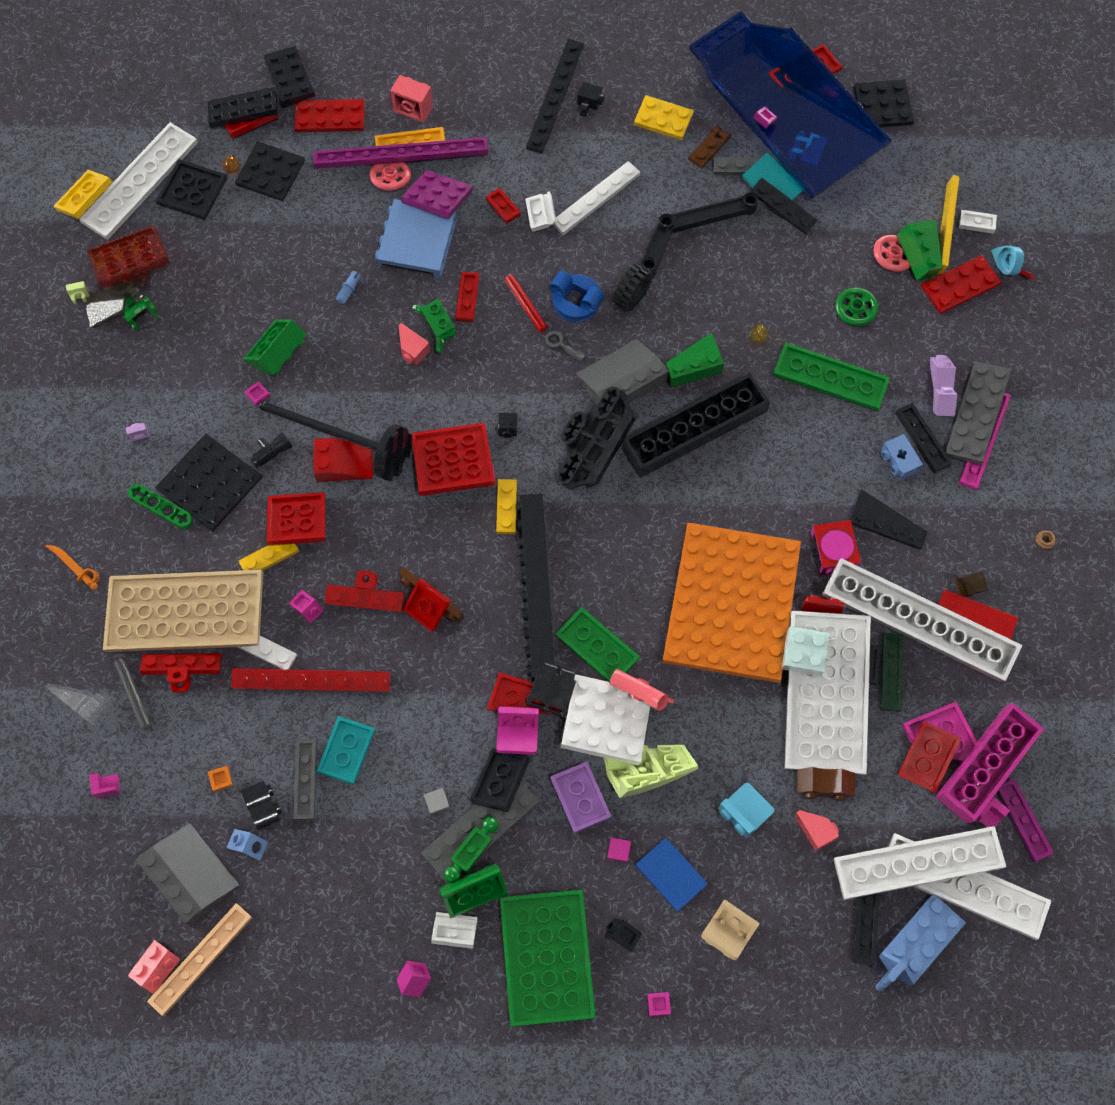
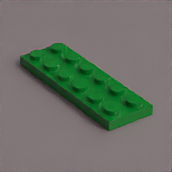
M786 342L773 374L774 377L877 412L890 377Z

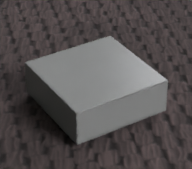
M443 788L424 794L430 815L450 808Z

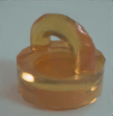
M233 154L223 160L222 166L226 173L234 174L240 170V162Z

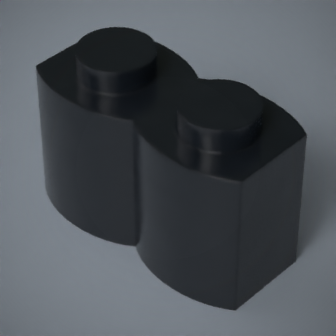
M262 781L241 790L257 830L281 820L279 815L282 814L278 802L273 803L271 796H274L270 784L266 785Z

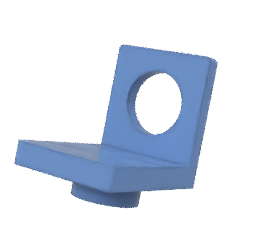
M234 829L226 848L244 853L260 861L268 841L250 832ZM258 841L260 843V850L257 853H253L252 845Z

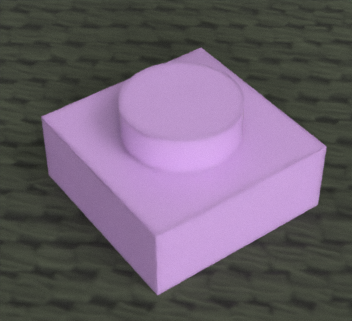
M135 423L130 427H126V432L131 442L149 437L148 429L144 423Z

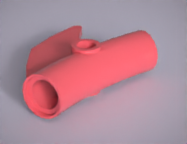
M619 669L614 671L609 685L623 692H628L633 699L643 701L658 711L663 710L668 702L673 704L675 701L665 693L650 686L648 681L641 678L637 679Z

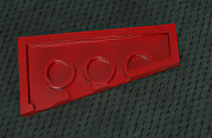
M499 672L487 711H498L499 707L536 708L526 706L533 682ZM532 700L534 703L545 706L543 703ZM549 706V708L562 712V710ZM539 709V714L556 715L548 711L544 713L542 709Z

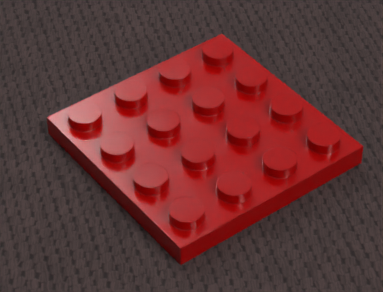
M485 423L411 433L420 496L495 485Z

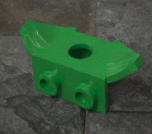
M122 286L119 289L118 309L122 314H125V320L135 330H139L141 327L134 317L147 308L156 319L159 318L156 314L157 308L146 294L142 296L137 289L135 290L132 287ZM137 302L133 307L129 308L132 303Z
M439 298L424 307L413 305V311L424 317L437 338V353L442 354L445 340L454 337L456 329Z

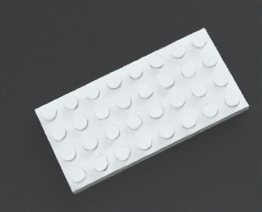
M791 611L790 626L828 632L830 634L825 670L821 676L788 671L784 769L797 770L809 767L822 769L842 768L855 774H866L871 616Z

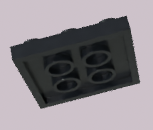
M905 79L854 84L862 129L913 125L914 119Z
M257 141L235 184L236 186L283 202L301 170L305 158Z
M178 159L156 202L158 205L206 220L227 180V176L224 173Z

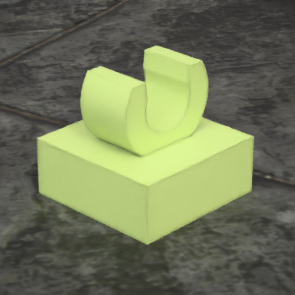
M84 281L66 285L67 293L74 304H77L76 300L82 298L83 302L87 301L86 297H89V291Z

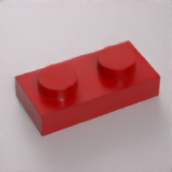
M501 188L486 196L488 204L506 225L521 216L520 210Z

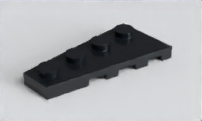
M861 489L850 518L852 525L921 550L928 531Z

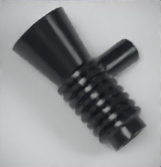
M282 432L270 444L264 438H260L258 444L262 448L253 454L250 460L256 468L262 467L275 458L277 454L292 448V445Z

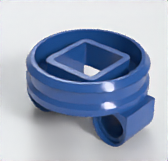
M560 270L550 284V291L553 292V307L559 316L568 321L581 322L590 319L597 313L604 301V294L597 283L585 275H570ZM573 289L585 295L581 301V307L566 300Z

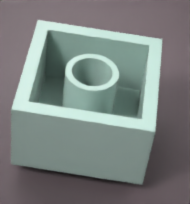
M790 626L786 634L782 669L821 676L825 670L830 633Z

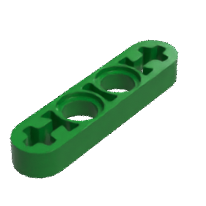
M140 484L132 485L129 488L128 495L136 504L179 529L186 530L192 526L193 519L190 513ZM135 491H136V492H139V491H140L141 494H142L143 496H145L144 500H143V498H142L141 496H139V495H136V496H135V495H134V492H135ZM151 499L158 500L157 505L153 507L148 506V502ZM166 508H173L171 515L166 516L163 514ZM177 514L179 517L183 519L186 518L188 521L182 522L181 524L180 519L176 517Z

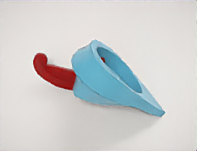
M1002 246L991 250L996 265L1003 274L1014 276L1019 273L1030 279L1035 278L1031 273L1021 270L1024 263V253L1019 247Z

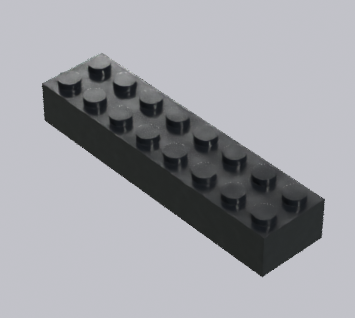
M749 373L625 437L622 442V450L641 478L768 412L770 401L752 374Z

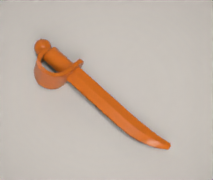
M46 545L78 576V582L83 580L92 590L98 588L97 582L100 578L98 572L89 568L83 570L65 551L56 546ZM90 573L94 574L93 579L89 576Z

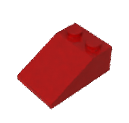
M314 439V476L316 481L373 479V450L342 439Z

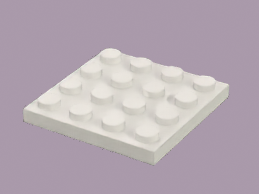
M575 674L574 680L576 684L569 702L560 748L639 766L642 758L650 706L643 701L633 699L628 692H623L609 685L607 681Z

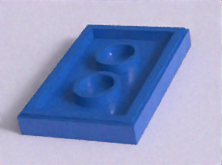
M667 838L662 840L635 865L676 912L682 909L708 885Z

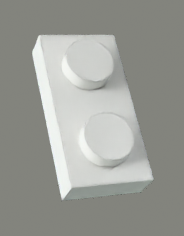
M961 210L958 228L994 234L997 215Z

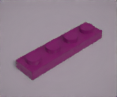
M1013 779L1002 784L997 793L1003 805L1010 810L1008 814L1033 862L1054 854L1016 780Z

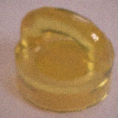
M758 323V325L752 327L749 335L750 339L757 344L763 343L767 340L768 330L761 323Z

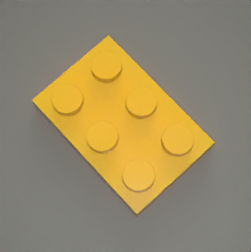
M645 95L634 125L683 140L694 110Z
M87 170L54 205V208L58 212L79 219L96 202L97 198L108 189L112 181L107 176Z

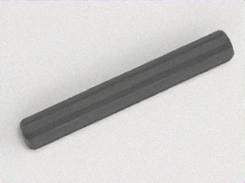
M123 658L116 660L114 663L140 728L142 730L149 729L152 724L127 663Z

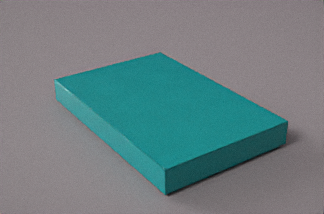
M768 152L742 175V178L752 188L761 178H764L792 201L804 190Z
M338 716L316 772L355 785L376 729Z

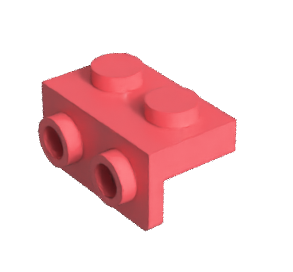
M154 940L128 976L154 994L180 961V958Z

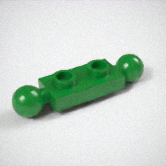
M487 817L482 823L483 829L480 830L475 827L450 859L454 866H449L444 871V878L447 882L453 883L458 881L460 870L462 869L467 873L492 841L488 834L496 832L499 826L495 818Z

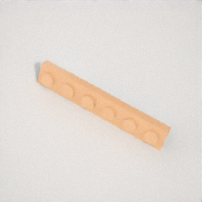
M236 903L147 1002L158 1013L165 1016L250 922L252 917Z

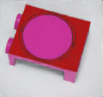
M851 520L813 525L811 535L812 539H816L822 564L820 574L832 575L841 558L854 565H860L861 560Z

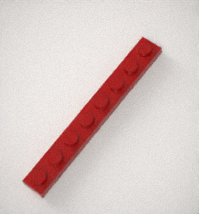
M232 668L231 688L390 692L391 671Z

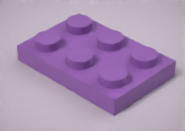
M588 762L550 777L574 834L612 817Z

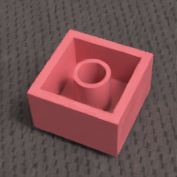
M399 75L390 90L393 111L424 123L433 108L431 86Z

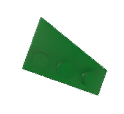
M936 220L908 223L897 234V237L916 280L931 279L943 269Z

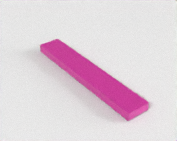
M1004 394L983 465L966 462L959 481L960 485L977 491L1011 395Z

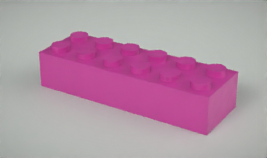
M1014 703L1003 707L935 798L966 824L975 821L1044 728Z

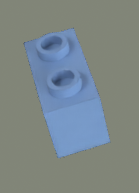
M904 434L885 442L881 449L883 459L889 462L892 474L897 476L899 480L918 473L923 466Z

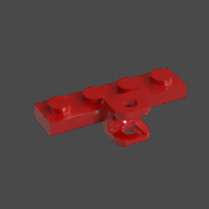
M360 570L356 575L355 588L327 585L325 604L402 612L405 593L377 590V574L372 571ZM369 576V581L365 582V577Z
M143 654L140 673L141 675H167V680L173 693H186L191 686V674H220L222 654ZM177 684H184L182 687H177Z

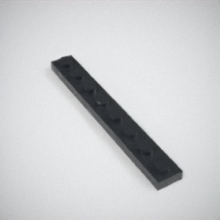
M572 39L567 40L526 145V150L543 154L584 48L583 42Z

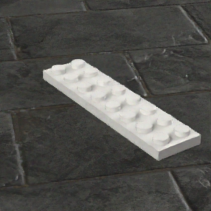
M170 122L96 202L91 205L85 214L79 218L80 222L108 240L171 173L178 159L183 160L197 145V139Z
M995 826L835 857L833 859L844 900L1006 867Z
M894 833L889 847L914 841ZM986 872L912 886L1034 940H1038L1051 904V900Z

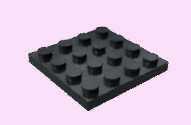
M205 434L155 488L213 532L263 476L208 434Z

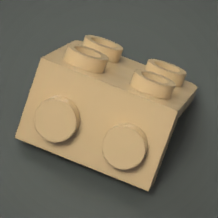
M724 899L701 934V937L709 945L721 951L726 957L737 960L760 923Z

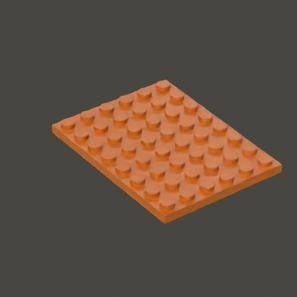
M687 523L662 663L781 683L784 647L790 622L801 541Z

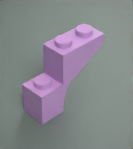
M945 355L930 357L934 389L933 411L936 416H955L957 393L954 391L956 367Z

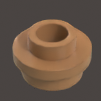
M1041 531L1036 536V543L1042 549H1050L1055 544V536L1050 531ZM1042 538H1046L1048 543L1044 542Z

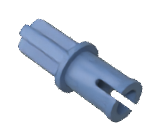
M352 271L347 281L342 283V288L336 296L339 304H345L351 293L355 292V287L362 278L358 274L354 279L357 274L356 271Z

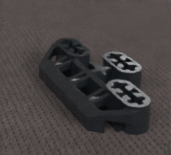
M614 386L607 388L595 410L587 414L580 411L575 412L564 428L561 439L567 447V458L558 472L557 479L567 489L572 490L584 485L589 488L598 485L636 420L634 412L630 408L627 394L623 390Z

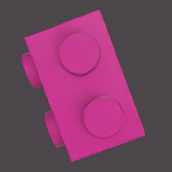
M499 707L496 748L498 753L532 755L537 753L539 708Z

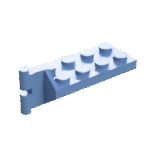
M932 895L879 955L888 972L876 984V989L882 991L896 979L909 986L914 985L966 922L939 897Z

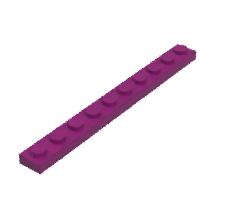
M486 137L313 151L315 169L489 154Z

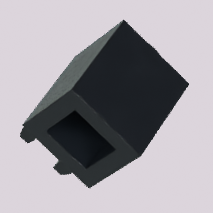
M583 81L577 95V105H580L581 109L580 115L587 116L589 108L597 110L598 106L603 104V87Z

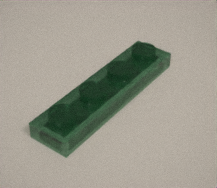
M883 633L880 710L901 712L903 634Z

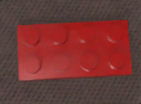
M364 99L298 101L295 107V132L364 131L365 101Z
M983 255L923 283L921 288L941 315L1000 286L1002 282Z

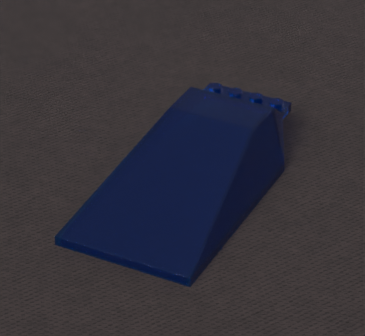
M740 11L689 46V50L700 61L708 82L812 199L892 141L792 27L788 29L752 23ZM779 68L780 70L774 73V75L784 87L775 82L768 72ZM785 74H787V79L790 80L791 82H789V81H787V80L785 79ZM763 107H766L777 117L776 121L767 128L753 118L755 113Z

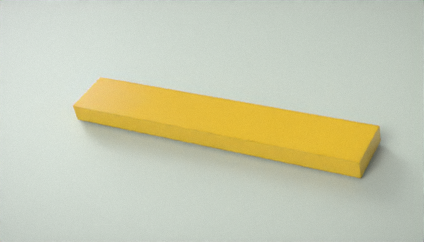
M953 175L946 185L939 239L943 269L938 274H942L949 263L959 176Z

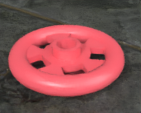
M404 162L375 164L371 168L369 177L372 184L377 188L394 191L408 184L411 179V170ZM399 168H401V169L403 170V171L400 172V173H399L398 170H397V169H399ZM382 173V177H376V174Z
M886 235L876 241L873 249L874 256L883 268L893 272H902L911 267L908 259H902L905 253L903 248L900 247L901 243L897 236ZM884 243L889 245L887 249L883 246ZM882 253H885L886 259L883 258ZM892 262H898L899 265L892 264Z

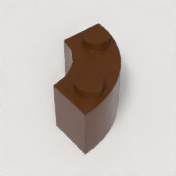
M809 767L797 769V793L805 795L806 799L828 797L834 798L836 801H846V797H855V773L842 768L822 769Z

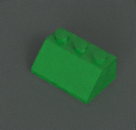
M292 319L275 320L243 360L266 375H275L282 369V364L292 357V352L302 345L303 339L307 334Z
M497 864L486 866L480 871L468 874L456 882L447 883L443 887L438 888L450 919L508 894Z

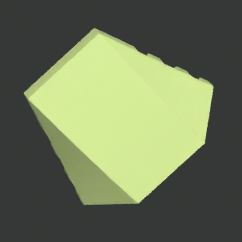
M644 745L639 766L603 758L607 777L619 798L658 788L698 769L697 763L684 745H657V748L649 749L647 745Z

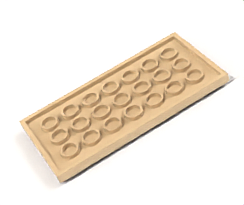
M241 570L110 576L103 650L105 652L259 646L263 571Z

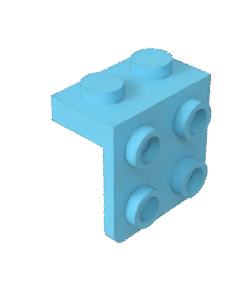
M749 783L742 785L729 799L726 798L718 808L721 816L725 820H729L734 825L735 830L746 838L774 813V808Z

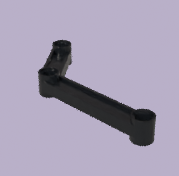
M748 192L744 196L674 214H662L659 217L658 224L641 261V265L645 268L650 267L651 269L648 270L653 272L655 276L672 233L745 214L752 215L756 212L759 198L757 194Z

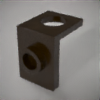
M983 572L959 578L956 574L953 575L957 592L963 597L989 590Z

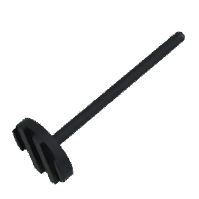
M265 401L259 403V408L265 412L376 451L374 472L378 478L391 482L394 476H399L402 473L405 458L410 457L413 438L412 434H409L408 428L398 424L390 426L380 442H376Z

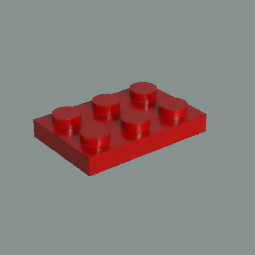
M923 720L897 775L936 793L961 738Z

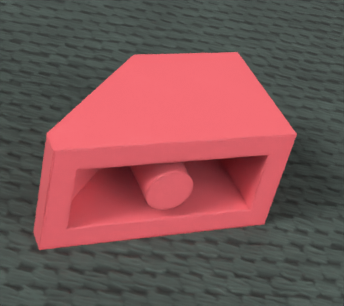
M400 323L399 334L402 357L407 363H413L417 366L430 352L429 342Z
M801 810L794 815L815 852L834 842L839 837V830L836 824L830 822L829 818Z

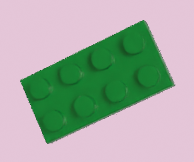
M582 607L555 634L556 638L607 682H610L616 669L627 673L640 659L638 654Z

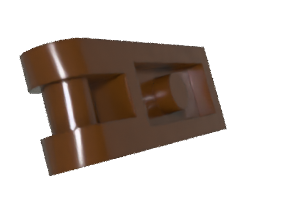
M716 125L712 132L691 153L688 160L703 169L731 138V134L727 131L724 132L720 126Z

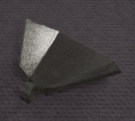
M124 263L112 275L107 273L95 285L97 290L85 302L90 328L94 329L122 314L125 311L126 302L129 297L140 302L144 296L137 293L138 289L149 287L153 266Z

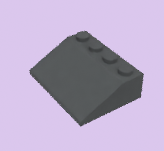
M636 339L581 370L576 375L597 404L607 388L612 386L623 390L627 394L630 403L666 382L669 371L652 351Z
M191 824L186 825L156 843L136 859L188 926L193 925L240 886Z

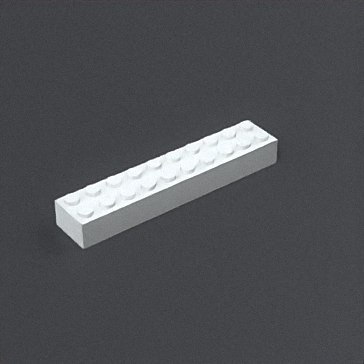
M842 558L838 561L822 596L828 599H839L845 603V607L863 616H871V620L999 682L1006 681L1022 647L1021 644Z

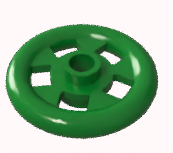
M855 287L840 293L836 299L835 309L839 318L845 323L852 326H864L871 323L877 316L878 302L869 291ZM854 295H861L862 299L854 298ZM845 299L850 301L848 306L843 304ZM865 303H870L871 308L866 309ZM849 311L853 316L849 317L845 312ZM865 313L866 317L860 319L858 315Z

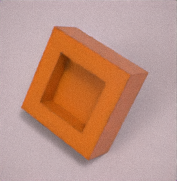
M228 766L208 771L213 792L233 787Z

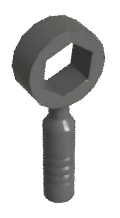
M551 331L546 335L545 344L549 349L557 350L562 348L567 354L581 363L583 362L585 356L570 346L564 345L563 337L559 332ZM554 336L559 339V342L552 344L549 342V339Z

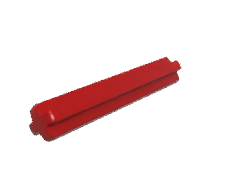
M509 274L505 276L506 284L538 332L542 333L547 330L546 323L514 275Z

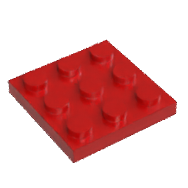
M325 492L268 496V546L326 542Z

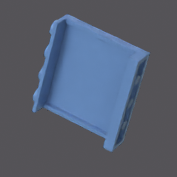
M394 199L392 206H389L388 221L385 220L384 235L380 237V249L375 254L378 268H381L383 263L431 272L434 278L441 279L457 221L456 211L448 219Z

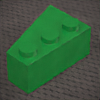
M712 333L666 362L665 367L669 371L667 380L670 388L723 372L724 362Z

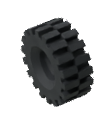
M634 263L626 271V274L621 277V281L618 282L617 288L614 290L613 302L627 311L633 310L639 301L643 299V296L646 295L647 289L650 288L654 276L653 272L639 263Z

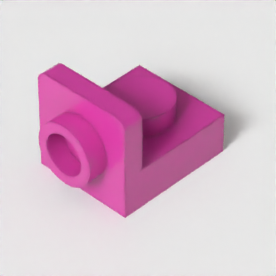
M303 590L288 603L309 623H312L323 612L319 603Z

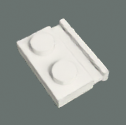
M550 191L544 195L539 194L526 198L530 227L533 232L548 228L549 225H557Z
M436 912L431 939L432 944L473 949L477 917L458 915L450 919L448 913Z

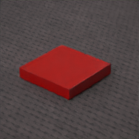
M421 578L417 581L403 610L428 630L434 632L447 611L451 600Z

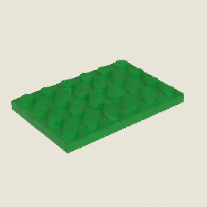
M583 890L501 897L500 906L510 1027L595 1019Z

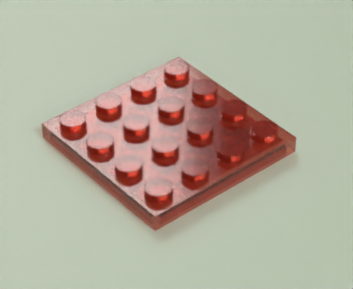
M155 225L87 250L100 288L111 287L114 283L129 280L135 275L145 274L151 269L160 268L170 263Z

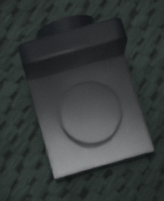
M499 413L498 436L504 438L517 436V413Z
M614 919L608 924L605 937L615 941L628 951H633L642 933L624 920Z

